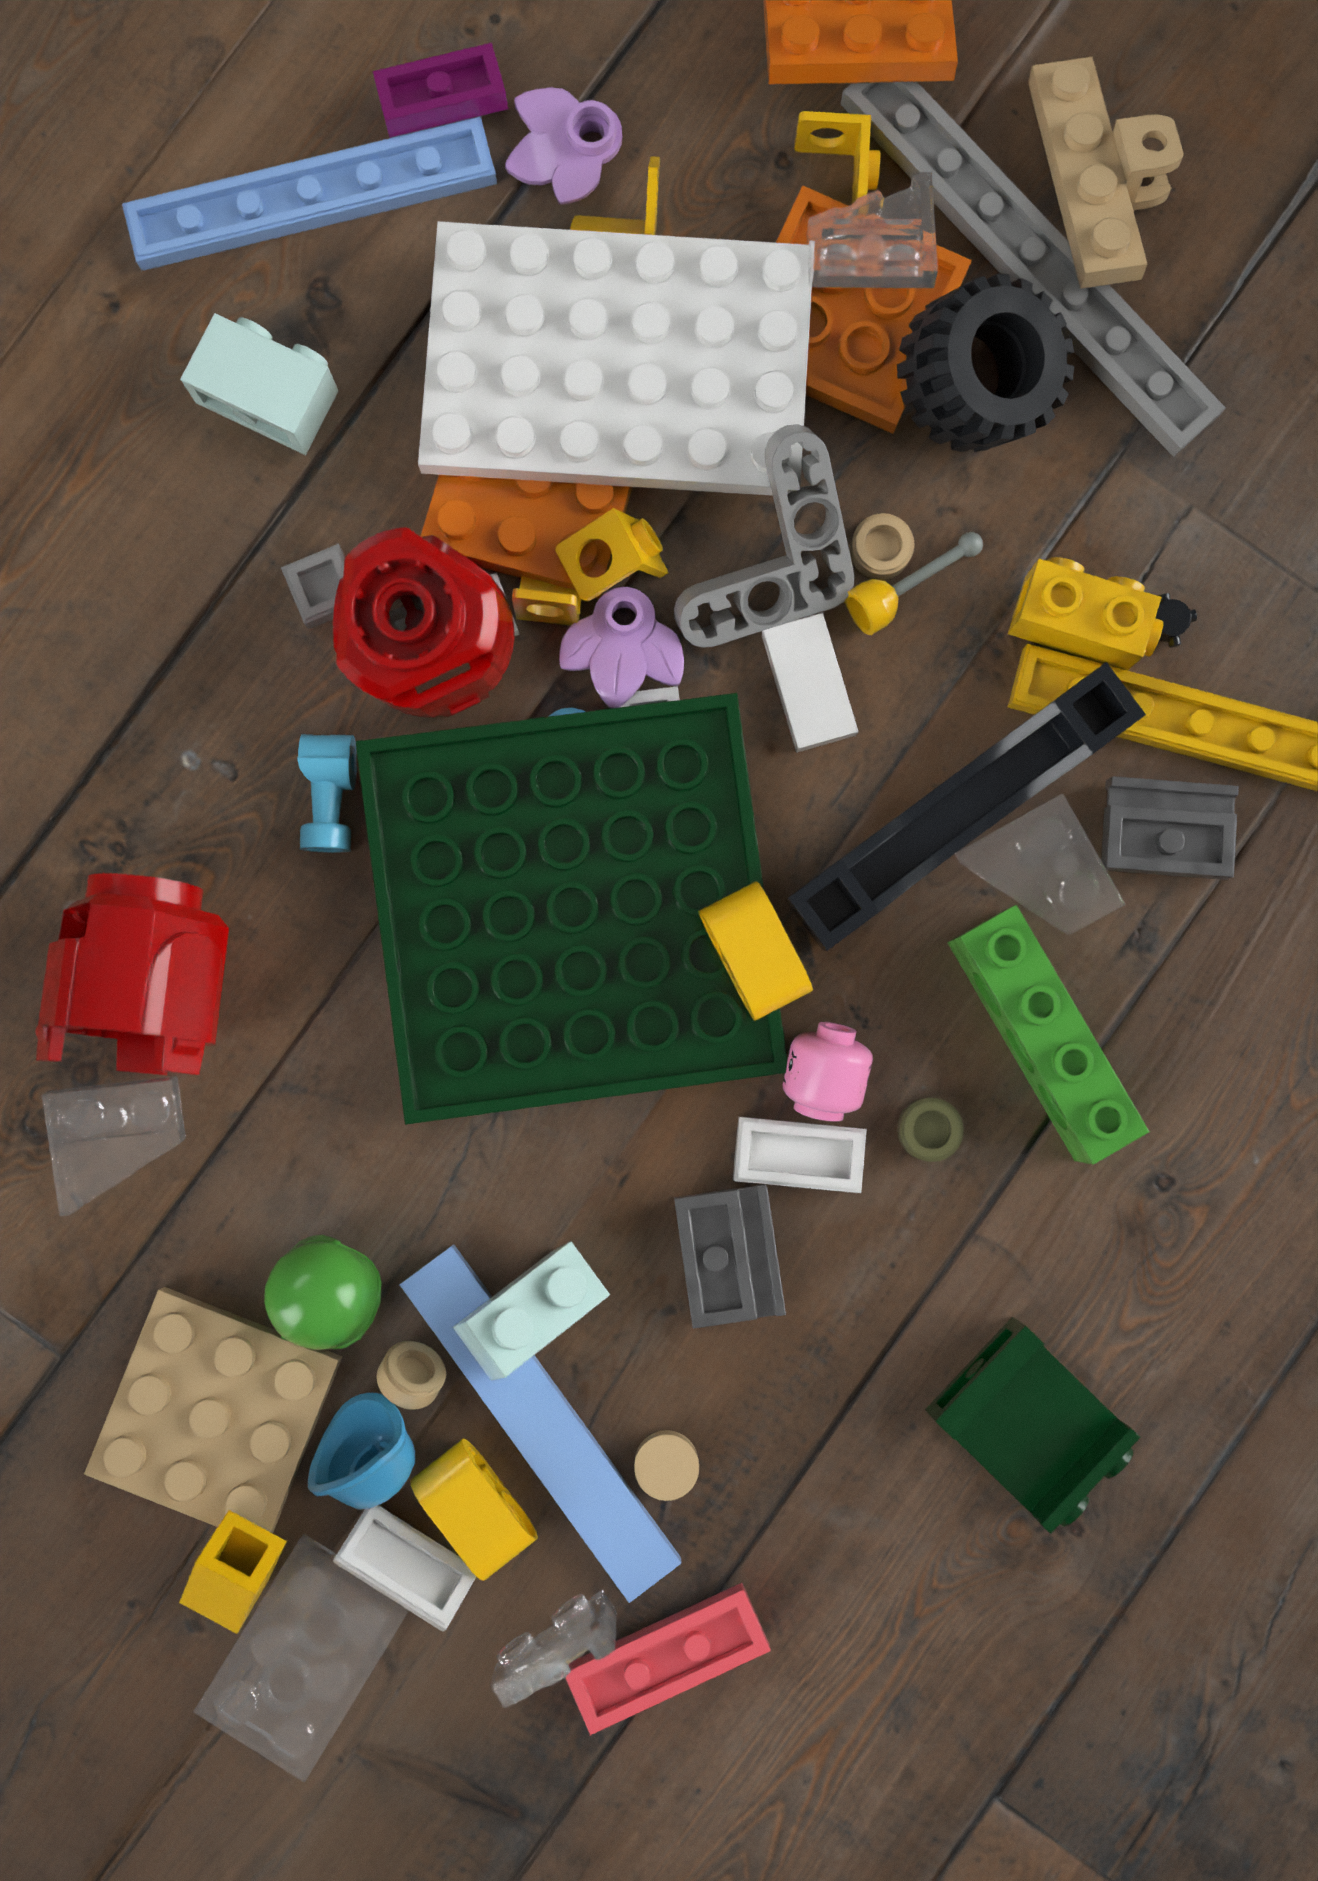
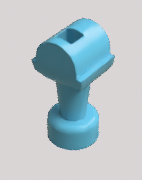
M301 734L297 760L300 770L311 782L313 823H306L301 826L300 850L331 853L350 852L351 829L347 825L339 824L343 790H353L356 784L357 750L354 735Z

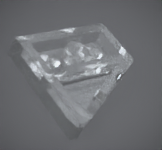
M921 172L912 176L910 188L884 198L881 192L877 190L857 198L848 207H835L808 219L806 235L808 245V286L934 288L938 265L932 172Z
M1063 793L954 854L959 864L1068 936L1126 905Z
M177 1076L50 1090L42 1095L60 1217L71 1215L86 1203L111 1187L116 1186L137 1170L156 1160L186 1139Z
M600 1590L588 1600L583 1594L571 1598L551 1616L554 1624L534 1638H532L529 1632H525L514 1638L499 1651L496 1656L499 1662L495 1665L490 1687L505 1709L527 1698L535 1691L548 1687L567 1677L571 1671L568 1664L586 1651L590 1650L598 1661L615 1650L617 1611L603 1590Z

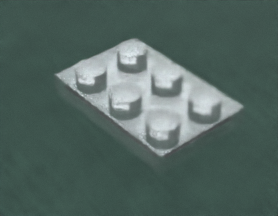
M303 1534L194 1710L195 1714L304 1783L409 1612L408 1609L335 1564L333 1560L337 1554L306 1534Z

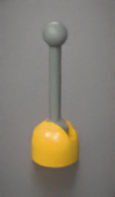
M974 532L963 534L956 547L893 586L883 580L871 579L847 591L849 596L845 603L854 622L865 634L870 636L883 629L895 618L898 608V597L963 556H977L983 548L982 538Z

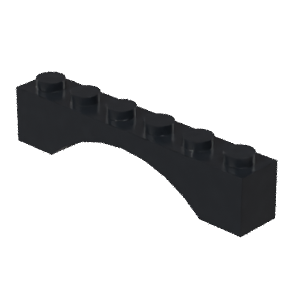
M1104 663L785 899V901L820 948L828 951L983 832L1090 757L1146 714L1108 663Z

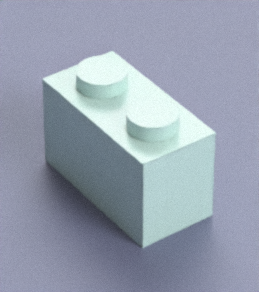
M214 313L180 380L197 404L306 455L339 391L328 368V362L320 354L304 345L294 344L293 348L290 349L273 341L272 335L266 329L249 319L239 317L235 323Z
M570 1241L551 1251L453 1326V1328L490 1380L506 1378L610 1294Z

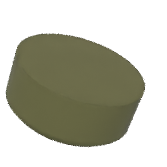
M917 1099L908 1104L899 1116L897 1135L900 1144L908 1154L919 1160L928 1162L944 1160L956 1152L963 1139L964 1127L960 1114L950 1103L942 1099Z

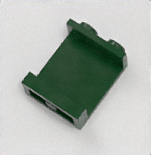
M1011 1317L925 1410L951 1438L956 1440L1051 1534L1059 1525L1063 1527L1070 1525L1084 1512L1089 1503L1087 1495L1103 1477L1107 1479L1112 1478L1127 1466L1134 1453L1131 1447L1141 1437L1131 1427L1118 1419L1043 1346L1044 1343L1026 1325Z

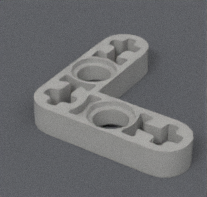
M799 424L786 425L775 431L765 448V465L786 555L695 584L685 589L677 598L674 607V619L685 639L691 644L703 648L717 646L832 609L843 603L849 596L848 591L854 586V571L830 457L825 443L808 427ZM797 442L806 451H811V454L802 458L801 465L804 478L812 486L800 487L796 473L787 463H782V460H786L791 456V445ZM817 502L823 504L826 510V518L823 525L812 534L798 533L794 527V518L797 511L807 503ZM820 550L824 563L832 572H837L828 577V587L820 590L814 582H810L818 578L819 572L816 559L809 551ZM765 581L778 584L779 597L773 607L766 611H755L749 608L748 596L755 585ZM733 593V600L742 614L740 618L735 619L728 609L732 606L726 598L727 594ZM708 603L711 609L717 612L710 615L711 625L700 628L697 621L692 619L698 616L697 606Z

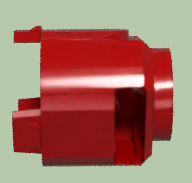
M408 527L390 529L364 540L345 557L344 573L338 583L333 613V645L337 653L336 664L355 686L402 713L426 718H434L438 715L445 717L453 716L489 698L488 692L497 686L503 677L502 674H505L514 647L512 612L503 591L493 578L460 552L434 535L421 537ZM420 598L423 601L425 613L420 606ZM397 599L402 601L407 612L405 617L406 628L404 631L394 629L390 622V609ZM468 662L471 669L419 694L417 693L415 687Z
M118 873L88 875L85 898L74 902L63 910L59 940L49 943L39 1022L35 1031L38 1038L36 1061L61 1062L65 1033L117 1039L116 1071L167 1076L168 1072L188 1075L200 1074L205 1046H215L229 937V928L218 914L201 911L202 888L179 881Z

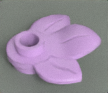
M561 88L535 89L515 97L516 110L531 132L521 140L509 155L505 164L507 172L519 181L529 185H545L552 182L555 198L560 205L570 204L586 198L599 184L602 165L613 159L620 150L622 126L617 115L608 106L598 101L591 100L579 103L568 91ZM588 132H597L603 137L596 142H586L581 139Z
M617 587L607 591L599 598L593 615L583 618L569 627L561 641L559 658L560 668L563 670L582 671L590 669L591 679L596 692L605 704L612 709L623 706L644 682L645 676L664 685L678 686L684 672V656L677 634L655 620V609L651 600L643 592L635 588ZM620 608H629L636 614V619L629 625H619L613 620L612 616Z

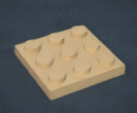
M167 1287L161 1288L156 1294L84 1475L216 1527L219 1526L228 1510L273 1533L343 1356L325 1349L314 1350L295 1345L290 1341L283 1340L281 1335L274 1329Z

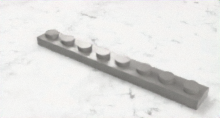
M918 82L852 83L843 91L841 105L849 114L871 115L870 136L1000 274H1009L1011 282L1023 278L1033 283V295L1044 291L1053 300L1049 309L1053 315L1061 312L1067 323L1066 326L1061 328L1064 339L1072 338L1074 352L1173 457L1226 409L1110 285L1080 289L1069 242Z

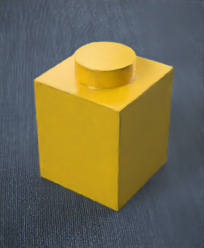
M228 1510L196 1560L179 1603L238 1634L267 1585L287 1541Z

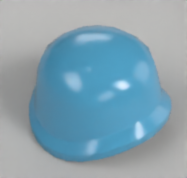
M379 1393L359 1394L344 1403L329 1423L318 1445L310 1466L308 1476L309 1490L315 1496L329 1495L356 1509L373 1508L388 1501L398 1493L408 1480L415 1464L414 1444L405 1429L404 1420L399 1409L386 1399L384 1395Z

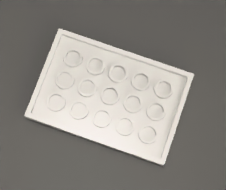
M437 222L418 459L421 473L773 496L765 465L767 442L775 431L786 425L799 424L804 426L814 245ZM797 442L791 445V456L786 460H782V463H787L796 473L800 486L803 447Z

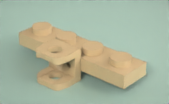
M1093 57L1032 65L1028 84L1080 289L1142 280L1147 267V260L1134 210L1155 207L1168 198L1171 186L1166 174L1179 167L1184 155L1175 121L1164 115H1144L1117 119L1112 132ZM1148 138L1158 139L1164 145V149L1161 151L1146 149L1142 141ZM1150 177L1152 183L1148 186H1141L1143 178Z

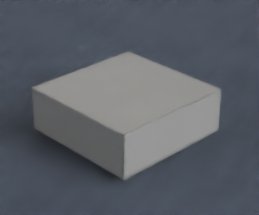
M339 544L281 567L302 620L308 630L333 620L336 591L339 580L343 577L345 555Z

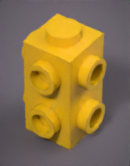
M1052 557L1047 561L1038 559L1025 576L1008 635L1102 664L1107 662L1109 666L1129 670L1144 656L1150 657L1157 647L1163 629V620L1156 619L1155 617L1162 597L1144 592V585L1130 578L1114 576L1106 580L1084 573V567L1070 559Z

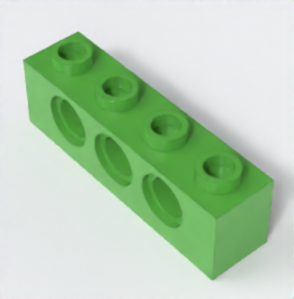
M1017 905L1001 911L947 942L1074 1161L1094 1165L1150 1132Z

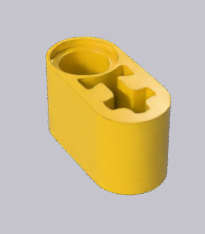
M757 881L698 911L701 921L727 973L754 1021L813 991L804 966L770 900Z
M464 1438L410 1480L411 1488L420 1505L466 1566L482 1581L488 1579L538 1539L536 1530L524 1510L480 1452Z

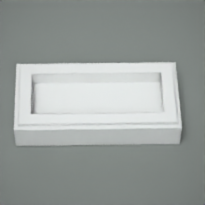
M823 613L763 630L762 639L796 753L856 736L859 731Z
M738 1117L733 1181L861 1193L867 1129Z
M379 1505L363 1511L333 1560L338 1566L442 1632L447 1629L476 1579V1576L458 1555Z

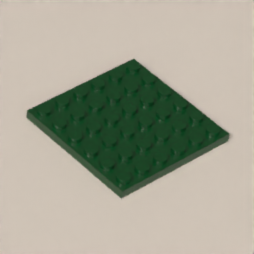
M737 693L356 741L405 1125L786 1073L787 1055L780 1008L756 1021L752 1019L698 913L704 907L756 881L764 890Z

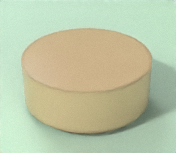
M884 513L875 514L864 519L856 528L850 543V556L855 568L862 575L877 580H888L899 575L908 565L914 551V537L908 525L902 519Z
M403 1341L393 1345L387 1351L377 1370V1383L382 1394L391 1403L404 1409H421L431 1404L446 1379V1369L441 1357L429 1346L416 1341Z
M670 1430L658 1431L646 1437L639 1445L635 1455L634 1470L638 1484L646 1494L658 1500L671 1501L686 1495L695 1485L699 1475L698 1455L692 1442L681 1433Z

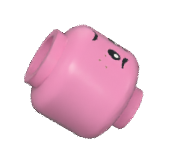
M819 1022L817 1032L800 1033L794 1038L784 1075L783 1090L790 1099L795 1101V1111L819 1120L842 1121L844 1113L856 1111L861 1107L865 1097L873 1055L866 1046L855 1041L857 1032L855 1029L837 1023Z

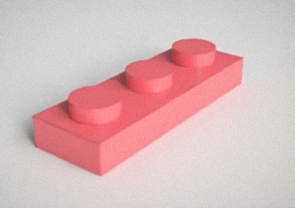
M740 1583L564 1665L563 1674L590 1735L764 1655L771 1650L743 1583Z

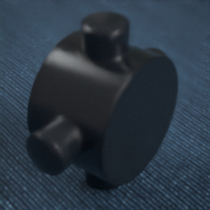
M1169 593L1159 595L1162 598L1155 617L1156 619L1163 620V629L1159 641L1168 642L1169 648H1174L1181 645L1180 635L1189 628L1191 622L1197 621V613L1195 609L1190 610L1182 601L1171 599Z

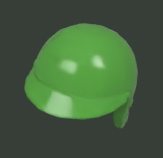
M315 1235L299 1241L277 1261L265 1285L264 1303L269 1320L283 1340L314 1350L342 1349L360 1340L373 1323L380 1305L382 1282L378 1269L364 1254L341 1244L335 1238Z

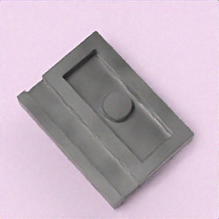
M1116 776L1107 779L1105 790H1108L1107 807L1104 808L1101 870L1221 880L1233 878L1237 814H1234V807L1239 786Z
M762 1184L753 1187L674 1197L693 1329L755 1320L760 1317L786 1315L767 1185Z

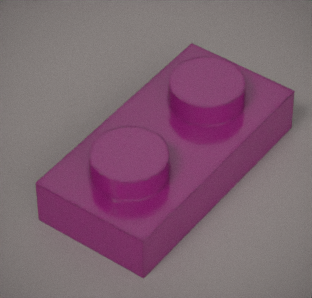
M492 42L372 71L389 138L508 109L506 91Z

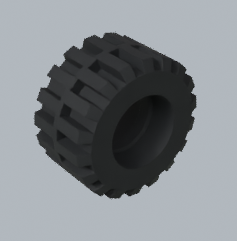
M995 274L988 279L985 276L977 278L926 305V310L915 315L908 325L913 332L902 337L899 351L907 355L905 361L897 364V378L906 379L907 389L900 392L904 405L913 403L917 412L911 418L918 428L929 425L932 428L929 438L939 445L950 441L951 450L965 452L973 449L974 452L988 450L1036 433L1037 428L1046 426L1055 417L1053 409L1064 405L1069 393L1062 385L1072 381L1074 366L1067 364V355L1074 352L1072 338L1064 339L1061 328L1066 326L1067 323L1061 312L1053 315L1049 309L1053 300L1044 291L1036 295L1032 294L1033 283L1023 278L1011 282L1009 274ZM974 336L983 341L995 357L999 374L995 395L981 384L973 369L971 346Z

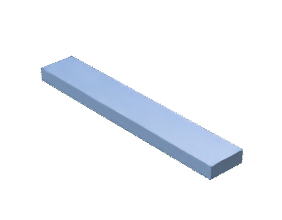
M481 116L122 203L136 262L140 269L144 271L496 185L497 180Z
M453 1244L400 1284L401 1288L628 1603L681 1564L680 1555L536 1356L533 1355L506 1378L490 1380L456 1333L453 1326L492 1297L457 1247Z

